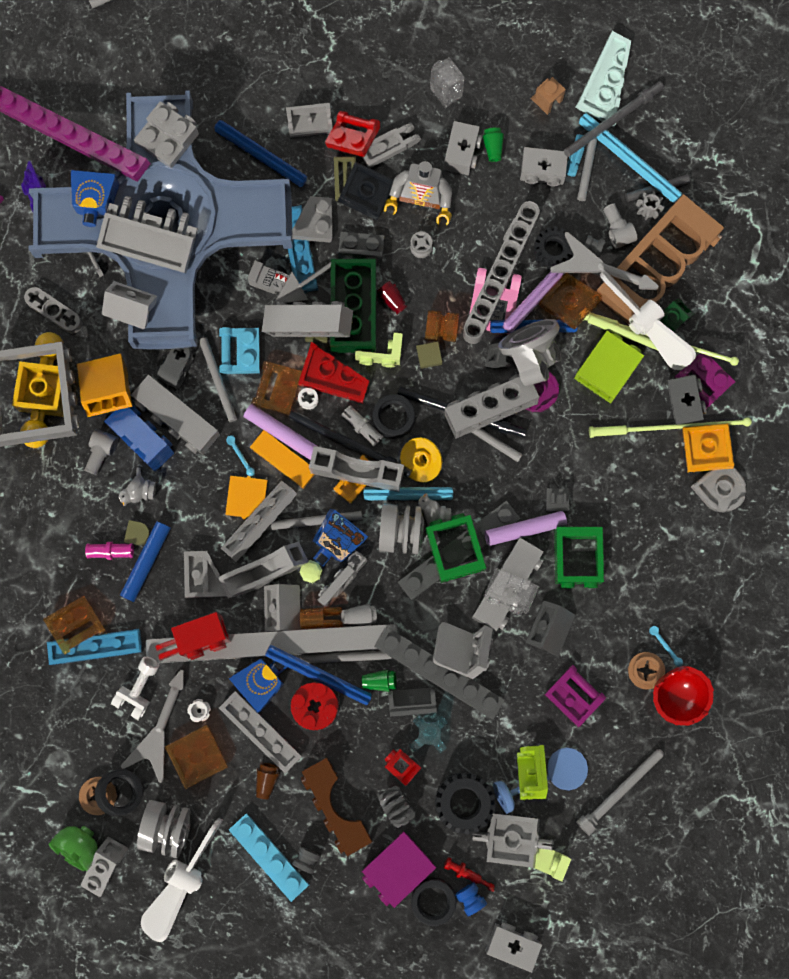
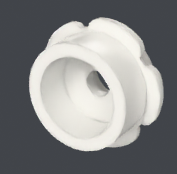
M196 699L188 706V714H190L192 721H205L209 718L210 705L207 702H203L202 699Z

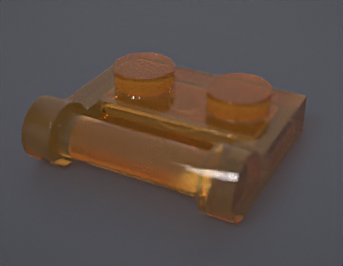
M264 361L262 366L263 374L256 396L253 397L251 404L259 408H266L290 415L302 371ZM272 372L278 374L270 401H268L264 397Z
M85 596L43 619L64 655L69 653L71 648L97 633L100 635L105 632L103 625ZM89 621L92 622L93 626L67 641H64L62 638Z

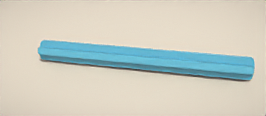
M585 113L579 121V124L588 132L600 124L588 113ZM608 130L596 137L671 202L676 203L682 196L681 191Z

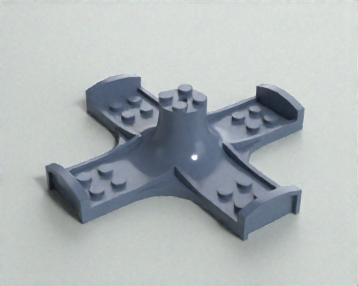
M190 90L185 91V95L132 97L131 93H126V148L147 158L151 164L138 182L117 171L114 173L119 181V188L114 200V204L119 205L117 216L120 215L126 196L132 198L128 219L133 220L137 203L143 200L146 203L144 213L164 218L161 229L164 228L170 208L176 211L172 232L175 233L178 231L182 214L184 212L189 214L188 225L198 228L186 273L96 248L104 217L97 216L96 227L84 226L82 224L83 215L77 214L73 208L71 187L29 189V194L33 198V245H29V251L35 258H44V254L103 253L119 264L125 273L127 286L157 296L156 305L149 312L148 323L145 329L128 324V342L133 349H177L197 346V336L195 334L196 275L206 258L219 249L283 245L284 249L293 248L292 200L289 179L247 181L218 179L204 171L196 161L192 144L171 169L135 144V137L147 124L146 118L160 101L165 105L167 102H170L178 109L179 115L182 117L188 115L192 118L193 100Z

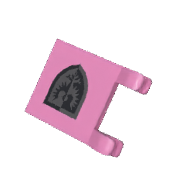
M478 268L470 312L484 285L487 271L485 268ZM513 275L510 289H505L491 321L506 320L515 311L521 275ZM492 288L486 291L487 294L490 296H495L498 294V292ZM485 308L477 310L478 314L482 316L489 313ZM490 323L486 329L487 331H490Z

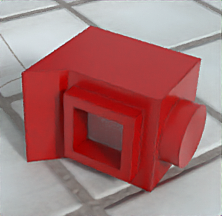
M393 749L384 759L387 762L385 768L405 786L421 769L401 749L397 752Z

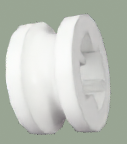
M304 388L299 392L298 401L302 408L311 410L317 406L319 398L314 389ZM305 394L315 397L312 398V403L309 404L307 401H302L305 399Z

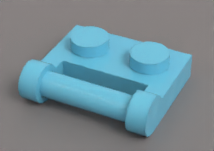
M220 328L222 365L219 366V373H260L259 328ZM230 337H237V365H230Z

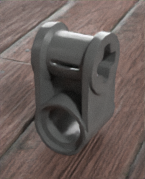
M188 347L170 350L165 362L157 373V380L175 389L180 388L194 360V356ZM184 353L186 354V357H185V358H183V357H181L180 359L178 358V355H179V354H182V355H183Z

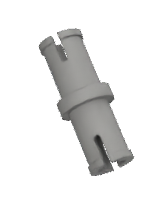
M352 405L344 410L345 412L342 413V417L355 427L356 433H361L372 446L380 442L383 435L370 424L368 418L360 415Z

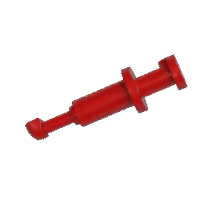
M448 857L443 868L456 871L455 876L457 878L462 876L475 882V884L481 883L487 886L489 891L494 892V884L486 882L482 879L481 875L466 868V863L462 862L458 865L451 861L452 858Z

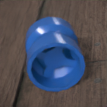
M475 882L467 885L455 894L457 900L464 903V911L467 916L475 914L487 905L484 897L477 894L478 887Z

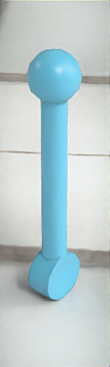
M228 436L226 439L227 444L231 445L246 468V474L253 476L255 470L249 466L237 447L235 437Z
M652 626L649 629V633L655 635L674 659L675 666H682L683 660L678 658L659 634L658 627Z

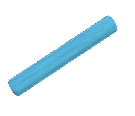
M376 487L364 488V500H419L425 493L428 494L431 500H452L453 488L401 487L400 492Z

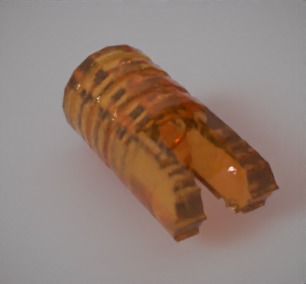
M342 607L300 609L301 630L342 627V621L338 619L324 620V616L340 615Z

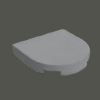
M735 467L733 469L711 470L691 486L700 499L710 509L717 512H730L743 503L746 495V482Z

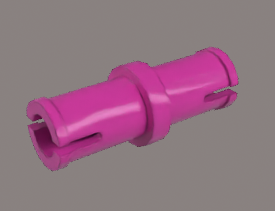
M113 542L86 544L85 554L87 558H106L107 560H113V558H133L134 545L133 543L113 544Z

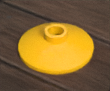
M418 437L409 440L403 446L400 461L401 464L412 469V473L409 476L411 479L417 482H428L438 476L442 468V456L440 450L432 441ZM423 455H425L427 462L423 460Z

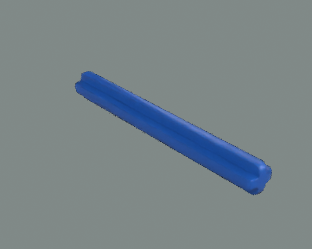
M219 120L215 125L214 129L218 134L299 187H303L306 183L307 176L224 121Z
M270 645L265 653L266 657L364 705H368L372 695L273 645Z

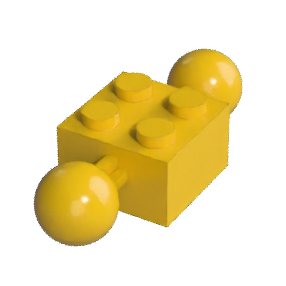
M46 332L36 339L35 345L63 342V340L55 333ZM56 354L39 356L40 364L19 361L12 406L19 412L31 413L30 420L22 425L20 431L47 428L48 426L44 423L45 415L64 416L58 366H53L54 360L57 359ZM48 440L24 444L30 448H39L45 445Z

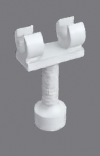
M150 657L142 658L138 666L141 672L132 690L122 686L116 692L111 702L118 709L125 700L136 706L131 716L138 721L140 717L142 718L150 703L139 695L149 675H155L159 668V663Z

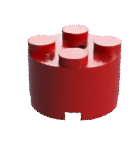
M305 684L292 697L291 712L293 718L303 728L321 730L331 725L337 717L339 710L338 698L333 690L324 684ZM313 700L316 703H321V706L318 707V713L309 709L312 706L311 701Z

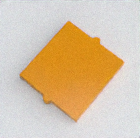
M230 476L225 515L242 517L244 520L248 518L266 498L268 480L251 478V476H247V478Z

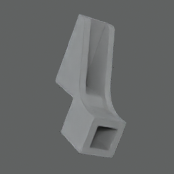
M295 542L285 545L259 560L220 576L219 580L229 599L257 590L277 577L294 572L309 561L300 543Z

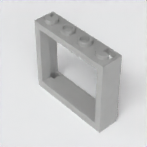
M63 342L0 351V362L51 354L57 355L65 425L3 434L0 408V447L77 435L80 421L78 415H75L74 406H77L76 393L72 392V384L75 383L74 373L69 367V362H72V356L70 355V348H67Z

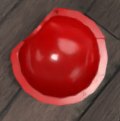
M681 666L668 672L654 685L653 702L657 712L666 721L675 725L689 726L700 722L709 714L708 712L713 703L714 689L710 679L702 671L690 666Z

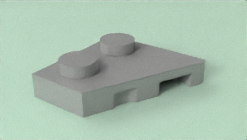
M309 197L292 229L293 239L329 243L332 241V198Z
M184 552L185 598L227 597L219 580L220 574L215 568L208 552Z

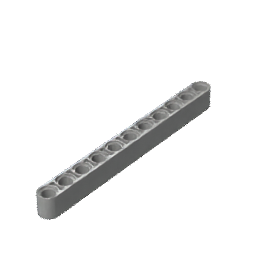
M396 624L229 634L231 642L226 644L227 648L213 652V650L204 651L205 656L194 660L180 656V654L159 660V654L175 649L177 645L161 651H156L155 646L174 638L146 640V657L153 658L158 663L266 657L265 653L270 645L291 655L378 650L374 645L385 627L390 628L398 633Z

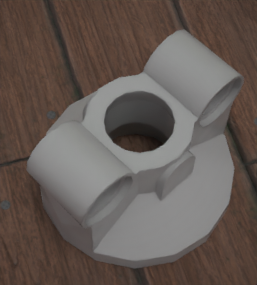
M545 319L523 326L499 342L498 348L503 355L513 357L520 379L525 386L547 381L549 379L548 368L561 360L560 349L554 340L560 328L555 319Z

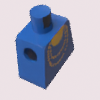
M71 170L72 205L77 214L83 215L82 224L84 226L96 227L97 216L104 217L109 203L114 204L119 188V181L115 174Z
M259 659L230 677L229 680L252 707L260 713L284 685L278 675L287 667L276 661H273L268 666L263 659Z

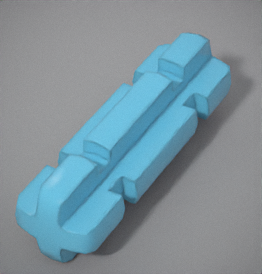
M577 134L575 141H577L584 135ZM585 146L569 157L566 175L576 176Z

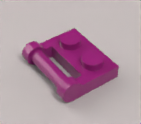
M702 353L675 376V378L689 376L688 374L692 372L697 378H700L701 382L713 393L709 396L703 389L702 392H699L700 400L705 402L706 409L735 383L710 356Z
M572 665L544 695L577 727H580L607 697L602 692L599 693L577 672L578 669ZM570 678L593 699L590 705L566 683Z

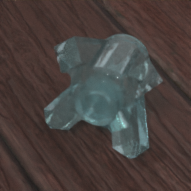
M420 716L413 720L414 724L419 728L418 738L409 745L414 752L424 744L433 745L439 753H442L447 748L440 739L441 729L448 723L443 716L435 723L425 722Z

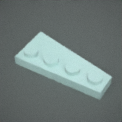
M614 31L610 33L575 108L588 113L602 122L617 112L621 100L620 94L624 83V72L627 67L631 40Z

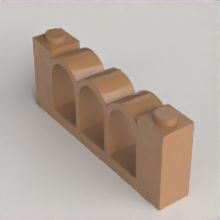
M683 194L617 267L627 272L633 267L640 274L647 275L659 286L657 296L652 299H644L624 284L621 279L612 277L639 308L648 300L658 304L665 293V288L671 287L678 282L685 271V266L697 261L703 250L706 251L710 245L713 247L717 245L722 239L720 233L724 227ZM672 223L693 240L697 248L696 252L684 254L660 235ZM653 245L675 264L677 274L670 277L663 276L641 259V257ZM604 282L597 289L595 297L630 325L629 318L634 312Z

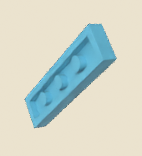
M248 813L229 829L232 835L291 902L309 886V883Z

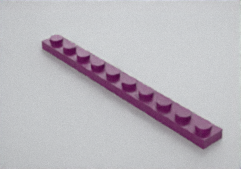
M0 86V112L137 182L151 163L147 158Z

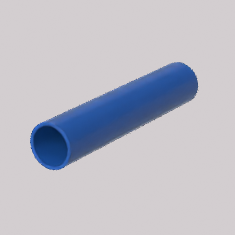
M156 521L120 596L135 602L171 529L170 527Z

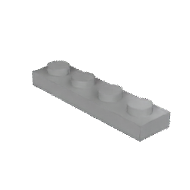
M281 481L226 541L221 549L237 562L249 547L260 538L267 527L276 520L285 507L292 502L297 493Z
M236 691L219 707L285 774L302 757Z

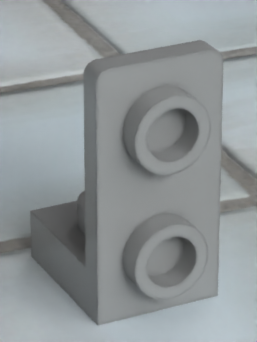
M108 836L95 852L92 866L86 872L81 886L101 897L116 866L126 855L128 848Z

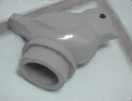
M137 467L134 479L127 488L119 493L120 502L126 506L130 502L138 503L142 499L154 500L156 482L150 479L144 480L141 468Z
M427 493L419 498L418 506L422 507L421 511L426 520L427 527L430 526V522L436 520L450 521L451 508L440 506L437 501L431 500Z

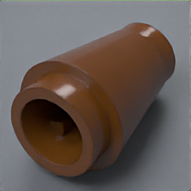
M260 763V767L257 768L256 778L257 798L270 799L280 774L277 765Z

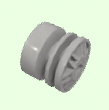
M382 504L379 552L394 553L396 544L402 543L403 554L407 552V544H413L412 554L418 555V550L423 541L424 529L421 506H416L415 516H409L410 506L407 505L403 516L399 515L398 505Z
M149 800L139 828L137 849L153 853L158 844L162 843V855L166 856L171 847V857L179 858L189 835L190 808L184 807L179 816V806L174 805L170 814L167 815L166 803Z

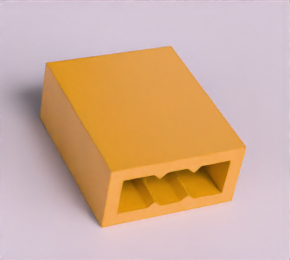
M121 353L77 364L81 403L87 417L132 407L127 367Z

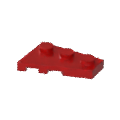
M311 342L298 384L299 386L312 388L363 404L369 380Z

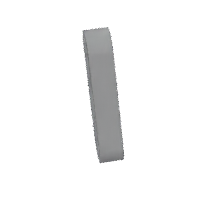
M32 287L25 292L24 299L30 308L67 333L74 334L80 331L82 320L77 313L40 288ZM33 295L38 296L44 302L43 306L39 302L33 301L31 297ZM52 305L59 306V312L55 316L48 315V308ZM65 315L70 320L74 319L76 324L74 326L69 325L68 327V323L62 319Z

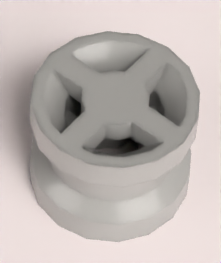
M421 231L415 233L411 238V253L417 258H425L430 255L432 251L431 236Z

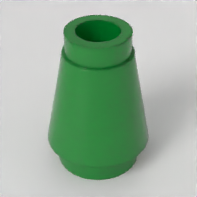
M501 128L485 129L482 137L489 162L501 161L504 134Z
M386 669L362 675L363 689L386 692L395 690L397 688L396 672Z

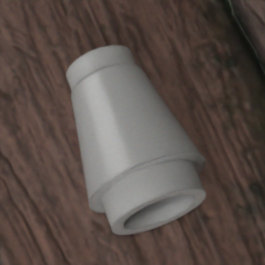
M364 604L342 610V623L371 626V624H375L377 621L376 608L374 605Z

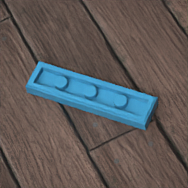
M301 205L292 207V229L302 212ZM293 239V248L288 249L292 272L300 284L313 275L315 271L309 241ZM316 278L302 287L304 293L318 290Z
M140 629L47 642L49 665L142 653Z

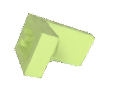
M394 333L393 340L389 339L387 353L391 354L355 351V360L359 361L362 365L381 363L382 366L389 368L400 365L403 334Z
M539 849L536 854L535 869L547 873L559 881H563L571 858L555 850Z

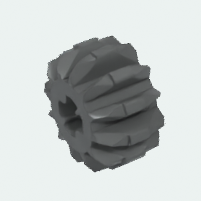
M399 786L389 787L379 795L380 805L395 827L404 826L415 817L410 801Z

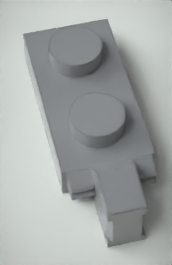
M355 551L348 557V566L345 569L341 568L335 574L334 582L330 586L326 585L318 595L320 597L318 602L325 609H328L357 576L358 571L367 562V559L358 551Z

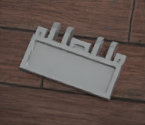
M126 196L124 198L119 216H117L119 205L109 203L96 248L179 272H187L198 228L188 225L190 217L188 213L184 212L182 214L178 231L175 233L172 232L176 217L174 209H169L164 228L161 229L164 218L144 213L145 201H138L133 220L128 219L132 205L131 197Z

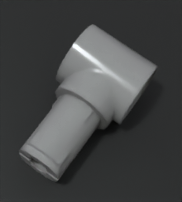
M615 203L606 206L603 211L611 225L609 227V237L613 247L617 249L637 241V233L631 222L627 223L626 220L622 219Z
M98 428L94 430L89 440V447L92 453L84 471L97 476L104 458L112 455L118 444L117 436Z

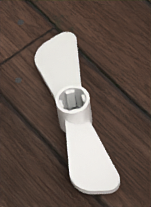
M604 270L600 274L603 281L634 312L629 318L630 329L638 335L647 334L669 367L674 370H682L694 361L696 357L694 348L660 322L664 317V312L657 303L648 300L639 308L608 272Z
M218 818L214 822L189 865L175 859L167 867L164 881L168 885L141 918L142 930L152 940L163 942L167 939L186 893L191 894L200 888L203 879L201 872L194 867L217 832L223 819Z

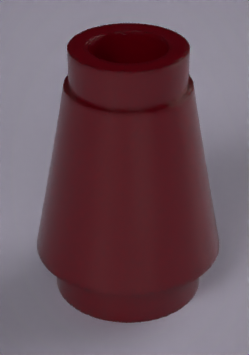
M388 281L376 291L379 295L378 298L397 315L408 307L396 284H392L391 281Z

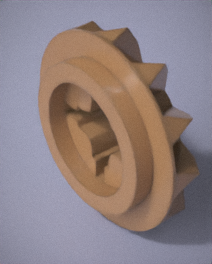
M642 652L634 656L627 668L629 679L635 686L642 689H653L656 682L665 675L663 661L657 655L650 652ZM647 662L648 668L656 671V673L648 674L645 681L644 673L637 671V669L644 668Z
M94 777L87 780L79 792V801L82 808L92 815L105 814L98 807L96 800L90 801L95 796L94 787L96 788L98 781L102 777ZM110 782L106 788V797L108 802L115 806L117 798L116 786Z

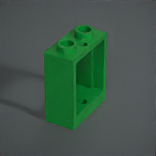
M457 514L452 516L450 521L443 522L440 519L430 522V526L426 527L425 531L441 583L486 570L471 515ZM466 524L477 561L444 570L434 533Z
M556 527L554 530L555 584H561V588H575V584H584V588H598V584L604 582L603 527ZM563 539H595L596 576H563Z

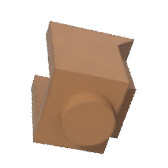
M553 77L550 80L547 78L537 87L536 94L530 99L548 115L555 100L559 104L563 101L566 89Z

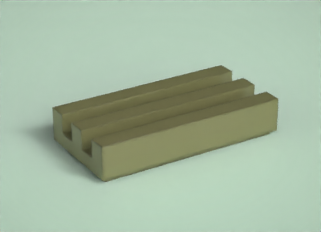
M355 156L334 157L335 201H338L340 197L338 162H343V184L345 186L348 179L347 162H351V167L353 168L356 162Z

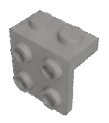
M442 622L438 628L433 662L436 665L474 679L489 667L490 658L488 656L489 650L493 645V628L484 625L475 634Z

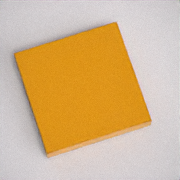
M728 423L683 427L682 433L687 472L734 468Z

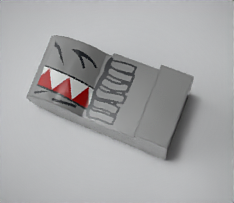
M255 260L247 279L249 285L278 295L289 275L268 268L263 263Z

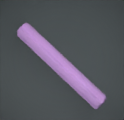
M550 271L504 321L503 328L508 332H513L560 281L563 273H552Z

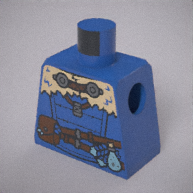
M330 509L313 539V542L321 547L313 559L323 567L331 556L337 561L342 562L368 536L336 510Z

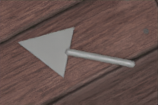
M331 262L300 284L291 271L275 302L287 303L308 300L302 287L329 269Z

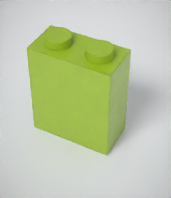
M606 331L574 379L611 404L644 355L641 354V350L634 345L629 346L622 341V337L617 333Z

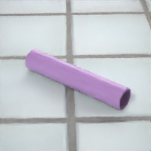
M251 404L247 408L243 416L244 418L311 460L313 448L317 445L255 405Z
M563 511L485 530V540L488 546L550 531L556 527L567 526V519Z

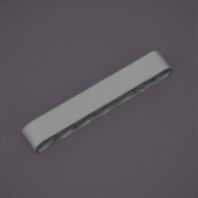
M528 201L521 205L464 326L463 337L470 344H477L483 338L537 223L540 211L538 205L534 202ZM527 211L533 213L534 217L527 218L524 216L523 213ZM522 231L525 236L517 237L514 232ZM513 250L516 255L509 257L505 254V251ZM503 269L507 275L499 276L495 271ZM492 288L495 289L498 292V294L495 296H490L487 294L486 291ZM485 308L489 313L482 316L478 314L477 310ZM472 327L477 328L479 334L475 336L470 335L468 329Z

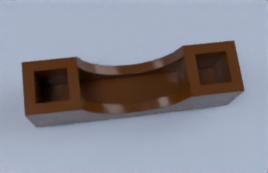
M328 757L302 771L304 776L301 777V781L306 790H312L315 796L312 798L316 809L318 811L322 810L326 818L323 822L329 832L334 831L337 840L334 842L341 854L345 852L348 857L372 843L373 840L362 820L345 819L333 808L331 791L339 777Z

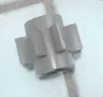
M654 191L649 195L644 192L641 197L642 200H637L636 206L640 207L637 214L644 216L645 220L650 217L657 219L658 212H662L664 206L660 205L663 198L656 196Z

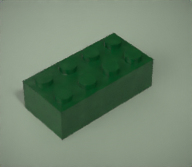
M331 259V302L345 303V307L353 310L350 337H330L331 353H355V351L376 353V259Z

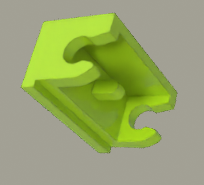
M544 745L521 747L520 753H517L520 800L546 799L548 783Z

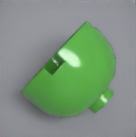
M75 826L66 827L60 830L48 844L56 854L59 855L61 853L65 857V861L82 871L89 870L92 866L95 852L98 850L97 843L92 838L94 833L86 826H82L81 829Z

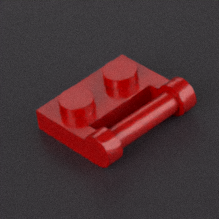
M339 111L337 121L325 144L328 148L365 157L380 129V121L376 119L367 120L351 116L345 111ZM346 124H351L368 130L365 133L346 128L345 126Z

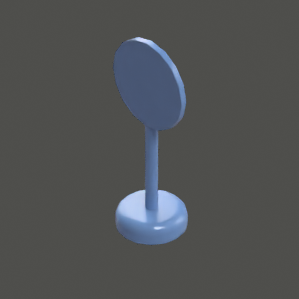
M558 749L548 760L547 781L551 780L559 789H577L587 778L588 766L586 759L576 749ZM503 781L494 782L493 789L500 807L506 814L512 812L515 807L512 796L520 793L519 787L510 791Z

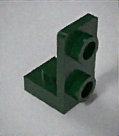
M677 299L663 311L664 317L660 322L675 332L695 314L680 299Z

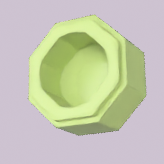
M309 560L300 569L303 580L312 584L320 580L323 572L319 563Z

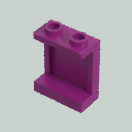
M403 830L389 846L362 869L364 874L362 879L370 888L373 886L377 888L380 892L378 897L386 906L391 904L395 908L436 869V865Z

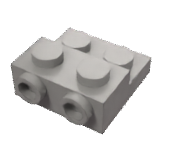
M160 101L146 118L147 124L135 137L134 142L172 169L199 133L194 119L188 115L182 117L178 114V109L173 104L167 102L165 105Z

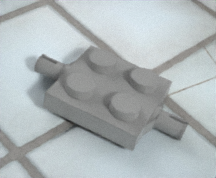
M492 814L493 817L487 832H473V835L482 836H473V841L486 842L488 849L487 862L535 868L538 850L546 849L552 851L553 846L544 844L554 845L553 840L540 839L538 833L540 819Z

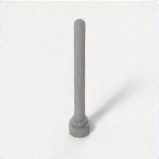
M657 749L590 815H582L576 821L578 826L590 836L596 830L597 821L664 756L663 751Z

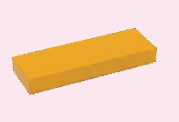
M265 430L261 432L250 446V449L302 489L306 487L315 475L310 473L307 462Z

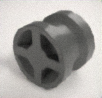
M588 234L584 246L599 258L605 240L594 239L592 235Z
M300 846L298 849L299 855L293 860L292 865L313 874L315 871L314 865L320 860L321 855Z

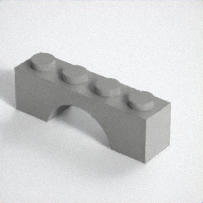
M314 446L309 470L311 474L400 492L404 465L384 460H360L341 454L336 450Z

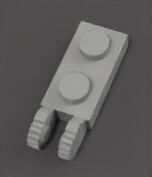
M408 123L375 138L365 157H362L367 167L372 168L421 141L419 134H415L405 140L402 138L414 130L413 124Z

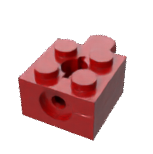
M215 612L171 628L174 639L158 644L155 648L156 651H161L177 645V648L159 654V660H164L178 654L194 660L205 656L204 651L213 650V652L227 648L226 644L231 642L223 616Z

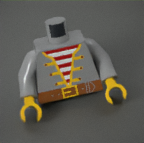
M426 161L421 162L419 165L413 163L410 165L409 170H404L394 178L389 194L391 198L385 202V212L387 206L392 205L394 206V215L398 208L396 200L399 198V201L439 210L442 207V211L437 216L436 221L440 224L441 216L447 219L446 225L449 224L452 217L448 211V208H451L452 188L446 179L443 178L440 169L432 168V165Z

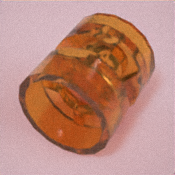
M428 310L425 339L438 340L442 336L445 341L456 342L459 313L449 312L442 316L441 311Z

